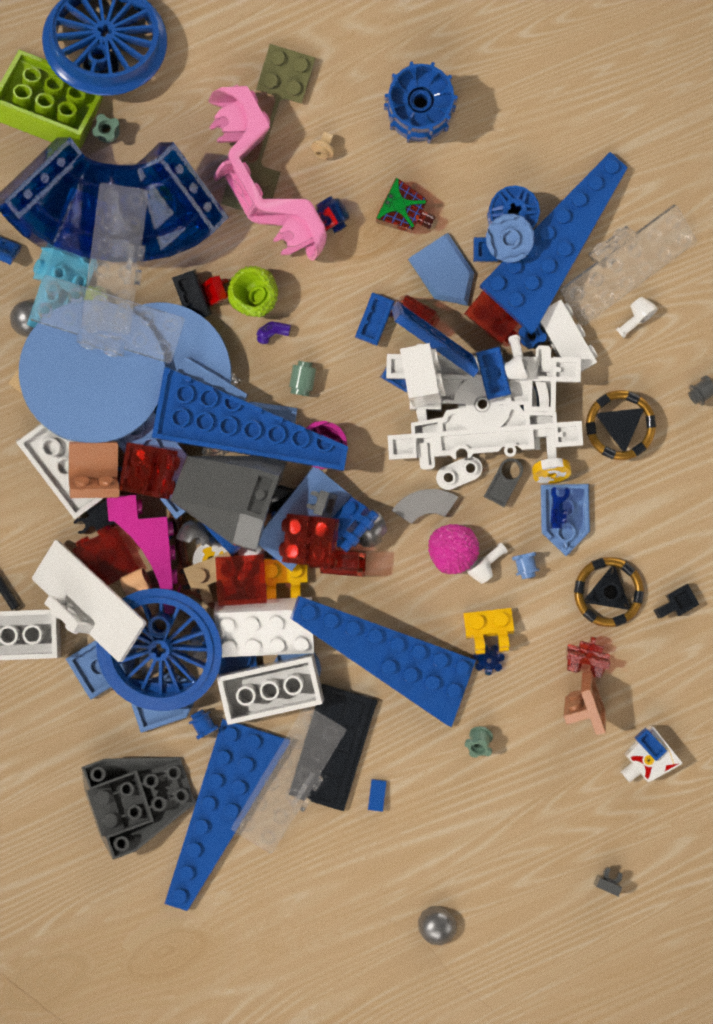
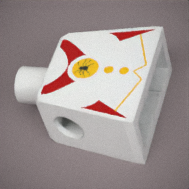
M651 725L647 729L667 752L655 761L635 741L625 753V756L631 763L621 771L629 783L640 774L647 782H650L682 764L681 760Z

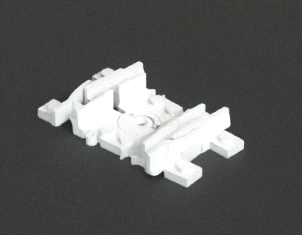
M538 346L536 348V357H524L529 370V378L522 380L508 379L511 395L487 400L477 356H474L479 371L472 377L443 355H438L442 372H437V374L441 373L446 396H441L442 403L414 408L410 402V410L416 411L418 422L411 423L412 434L388 435L389 460L419 458L421 469L427 471L435 467L436 457L451 456L456 460V452L459 449L466 450L468 453L467 457L470 459L473 454L499 452L505 447V455L513 457L516 454V446L526 451L540 450V438H546L547 459L556 458V448L583 446L582 421L557 423V414L555 412L556 382L580 383L581 358H551V348L549 346ZM387 354V379H405L401 354ZM533 383H535L538 392L539 406H537V397ZM485 400L487 407L484 409L479 408L478 402ZM442 404H458L457 409L446 410L442 418L428 420L427 409L428 411L442 412ZM511 448L513 449V453L510 454L507 452V450Z

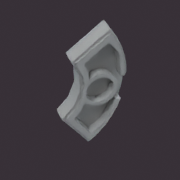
M438 489L420 490L404 497L395 505L392 511L411 524L418 517L425 514H438L445 517L458 496Z

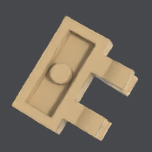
M229 552L183 569L191 590L199 589L204 605L214 601L208 586L209 584L221 580L227 596L236 593L231 576L237 574Z

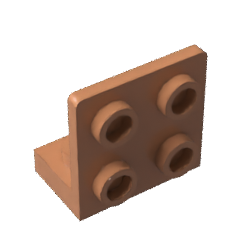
M69 442L68 487L70 498L119 497L120 488L117 479L118 442Z

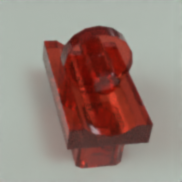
M593 636L590 637L589 643L580 641L579 647L568 644L566 650L567 670L578 673L582 663L590 665L589 671H592L593 676L602 678L605 669L609 670L610 654L603 653L604 646L596 645V637Z

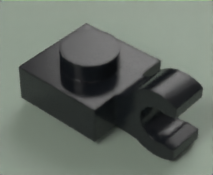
M685 584L665 595L669 602L653 611L658 619L673 611L676 616H681L700 604L689 585Z

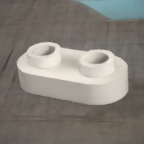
M472 456L470 459L465 457L442 467L437 472L436 482L442 489L452 490L477 479L482 473V464L476 457ZM473 464L475 471L472 473L467 472L466 466ZM446 473H450L453 476L451 482L444 480Z

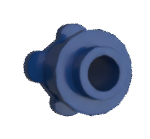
M540 323L534 332V340L528 338L529 332L523 327L518 331L521 339L520 342L528 349L538 347L547 339V335L540 328Z
M201 709L191 715L192 720L188 723L192 724L198 734L196 735L197 740L219 728L217 724L214 725L209 716L210 711L205 713Z

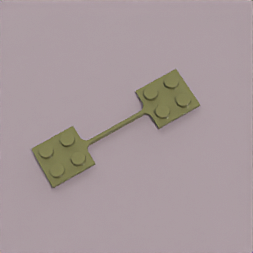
M273 44L269 45L256 90L271 94L275 98L274 108L270 117V128L264 137L258 159L253 163L246 162L251 171V179L262 190L263 199H273L281 173L264 167L261 162L279 102L287 99L302 104L316 59L315 57ZM227 182L221 204L244 211Z

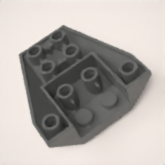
M186 456L171 497V502L232 545L256 552L276 487L280 485L287 463L257 456Z
M180 757L102 759L81 767L84 790L100 837L112 860L137 851L195 804Z

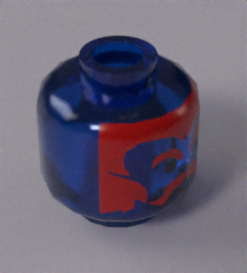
M330 196L316 205V211L325 225L326 232L333 230L334 233H337L347 227L345 222L350 218V214L341 199H333Z

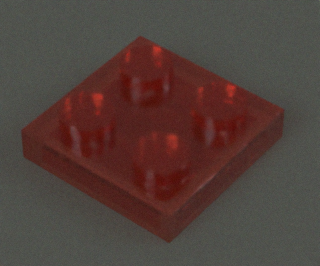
M264 554L215 557L218 607L267 604Z

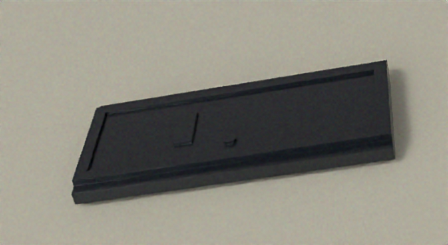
M322 684L324 702L315 706L288 795L344 811L377 700Z

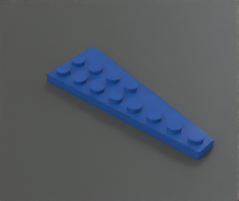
M298 596L290 617L291 620L444 724L452 727L476 662L475 659Z
M222 719L164 904L188 911L287 749L290 739L239 723L227 725L226 719Z

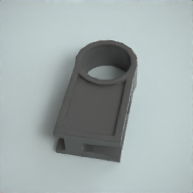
M514 458L504 460L500 464L484 497L504 508L522 476L523 466L521 462ZM508 461H513L519 466V475L514 479H507L502 474V466Z

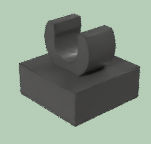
M320 490V493L311 491L310 494L317 497V502L315 505L307 503V508L314 510V514L330 519L338 496Z
M606 867L603 871V877L597 875L594 885L619 897L622 887L617 883L622 880V873L618 871L617 876L611 879L608 876L611 869Z

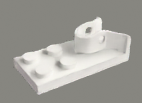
M39 424L22 438H18L16 443L72 517L76 519L103 498H70L68 487L69 442L74 441L63 439L50 432L42 424Z

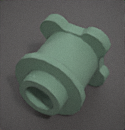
M99 114L96 117L97 123L92 129V134L104 143H111L119 136V121L116 118L110 119L104 114ZM105 128H111L110 132L104 133Z
M483 726L472 728L469 733L470 739L465 741V747L469 749V755L474 758L483 755L490 756L492 749L489 748V743L492 742L493 733Z

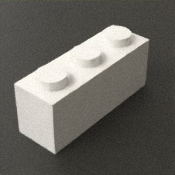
M559 300L548 307L540 322V328L547 335V340L557 357L581 358L582 372L597 363L595 358L598 356L593 346L586 344L583 338L586 335L581 325L574 323L572 319L574 313L569 304H564L562 300Z

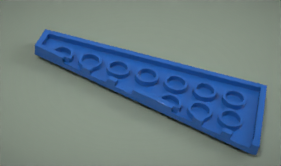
M611 152L533 230L534 244L529 254L517 262H502L480 284V288L531 335L536 331L628 168Z
M164 367L152 433L153 439L339 471L345 470L348 446L292 423L278 415L276 416L237 397L226 394L212 386L194 380L171 368Z

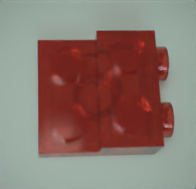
M484 291L480 293L464 313L466 317L483 329L484 333L501 346L504 342L509 344L508 338L510 336L517 335V332L514 330L519 323Z
M127 442L119 484L120 490L170 499V495L173 494L176 486L173 480L174 471L180 466V458L177 456L178 451Z
M287 513V518L283 519L281 525L282 531L285 532L284 542L279 547V555L283 557L282 562L334 568L339 519Z
M107 525L96 531L98 536L91 540L87 536L75 543L77 547L72 549L76 557L107 586L119 581L120 577L139 569L117 527L111 528L110 525Z

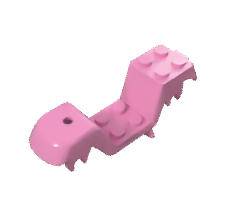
M238 85L221 87L213 91L208 101L222 109L217 112L214 117L215 120L209 128L210 130L215 128L222 129L224 135L217 139L218 143L237 142L230 149L228 158L217 168L213 176L215 182L225 177L246 216L252 222L283 226L273 240L274 242L286 241L287 248L283 249L281 255H291L305 248L309 260H315L321 254L326 244L327 234L325 225L313 204L307 199H263L260 186L254 183L250 177L251 171L246 162L241 161L264 139L270 128V119L266 112H262L259 108L256 94L253 90L250 91L247 86Z

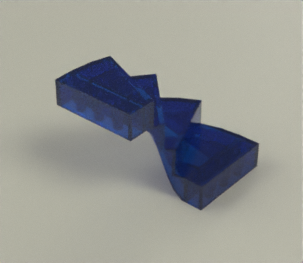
M59 137L0 192V212L22 236L38 247L54 248L72 257L94 261L139 262L171 257L197 246L212 235L229 218L174 142H159L138 163L115 165L93 161L84 156L71 137Z

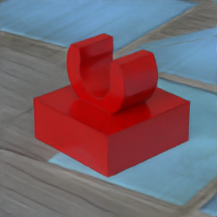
M219 275L211 277L201 284L209 306L217 305L227 299L228 292H225L223 285L229 282L228 279H221Z

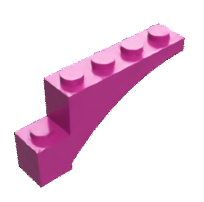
M137 495L107 498L109 522L114 521L141 548L153 568L160 588L173 590V584H178L177 570H172L171 560H176L175 546H170L169 536H174L173 521L168 522V517L139 519L138 514H143L142 500H137ZM164 604L165 613L174 614L177 607Z

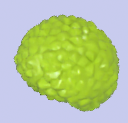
M245 266L234 274L228 286V300L231 307L249 317L265 316L275 308L278 300V287L271 272L258 266Z

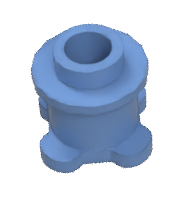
M536 552L512 557V560L516 562L518 571L516 576L521 575L522 579L536 577L535 572L540 571L539 568H536L534 559Z

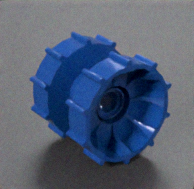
M411 61L409 66L402 69L397 75L392 74L389 93L385 94L384 100L388 101V103L384 104V110L388 111L391 123L390 130L394 129L407 139V143H410V140L427 141L430 144L431 139L437 137L443 131H448L451 113L455 112L456 105H453V103H457L458 96L454 95L451 84L452 76H447L442 70L435 67L434 62L428 65L413 64ZM422 98L426 100L427 105L423 108H418L415 106L414 101Z

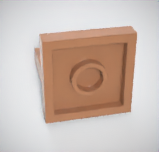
M590 670L582 673L581 690L573 691L568 696H565L564 719L566 724H571L590 718L596 735L606 733V710L593 673Z

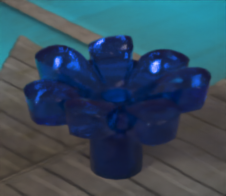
M485 644V654L475 655L474 653L473 659L479 661L475 668L477 671L485 669L484 673L488 676L492 675L493 669L499 672L502 670V665L499 662L505 660V655L497 653L499 650L497 645H492L489 649Z

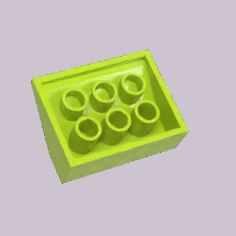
M18 50L0 82V123L79 153L89 134L103 96L85 93L71 87L54 73L47 60Z

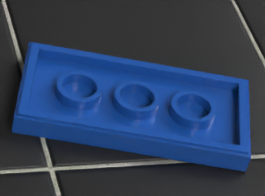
M396 302L391 309L396 323L424 343H430L431 348L436 349L437 352L472 377L478 373L479 370L474 355L400 302Z

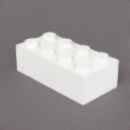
M430 343L401 348L400 353L408 397L413 407L442 403L441 396H446L441 373L437 374V372L442 371L436 349H431Z
M297 598L215 601L214 621L221 639L222 657L314 653V634L290 619Z
M50 609L0 611V660L61 657L60 619L55 618L50 613Z
M314 653L219 674L217 677L227 725L316 706L324 702Z

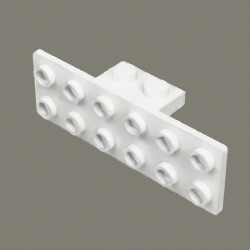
M58 540L53 542L32 577V580L49 595L44 604L51 610L50 613L55 618L62 620L66 624L65 628L74 634H78V632L90 634L118 662H123L146 626V621L64 544Z

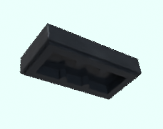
M196 269L172 278L182 306L195 311L203 317L212 315Z

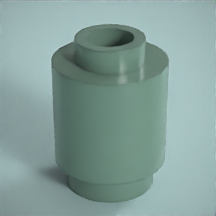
M298 361V365H293L289 384L291 394L309 397L310 391H313L316 369L312 368L313 363Z

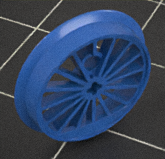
M60 0L51 10L45 21L42 45L48 64L61 80L85 93L110 96L137 89L155 75L165 58L167 33L161 16L147 0H112L107 19L105 20L102 0H98L100 21L88 2L91 0ZM117 1L126 3L112 19ZM83 4L92 19L75 7ZM132 7L138 11V13L120 21ZM71 13L84 23L64 19V17ZM143 18L149 24L127 27ZM59 26L79 30L77 32L57 33ZM152 33L153 38L149 41L130 35ZM82 39L64 49H61L58 41ZM126 43L149 48L145 55H142ZM88 46L75 62H71L66 57ZM117 46L139 62L130 67ZM110 49H112L125 70L116 73L112 72ZM95 54H101L104 56V58L97 60L94 59L93 56ZM86 58H88L90 71L79 67ZM108 67L107 74L95 73V71H103Z
M145 589L122 598L132 609L142 606L149 622L148 627L145 626L142 630L147 636L140 634L137 638L143 642H135L132 648H145V650L126 656L123 662L146 654L149 655L129 674H126L120 666V663L123 662H118L97 642L98 663L103 676L112 689L126 701L138 707L154 711L179 709L190 705L202 697L215 681L222 659V645L219 632L207 611L190 597L169 589ZM159 603V612L152 617L148 604ZM164 604L177 607L172 618L164 612ZM180 609L191 616L174 633L168 636ZM155 620H163L166 623V629H158ZM193 620L196 621L201 629L173 639ZM200 635H204L206 646L177 644ZM158 644H161V648L164 649L163 652H160V648L156 647ZM178 650L207 652L206 663ZM151 658L153 659L145 680L131 678ZM178 658L202 668L203 672L196 678ZM159 661V682L148 681L156 662ZM171 661L190 681L179 682ZM164 662L173 682H164Z

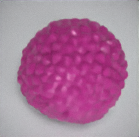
M458 524L441 526L430 535L428 540V552L436 568L445 574H458L470 569L479 555L478 539L469 527Z

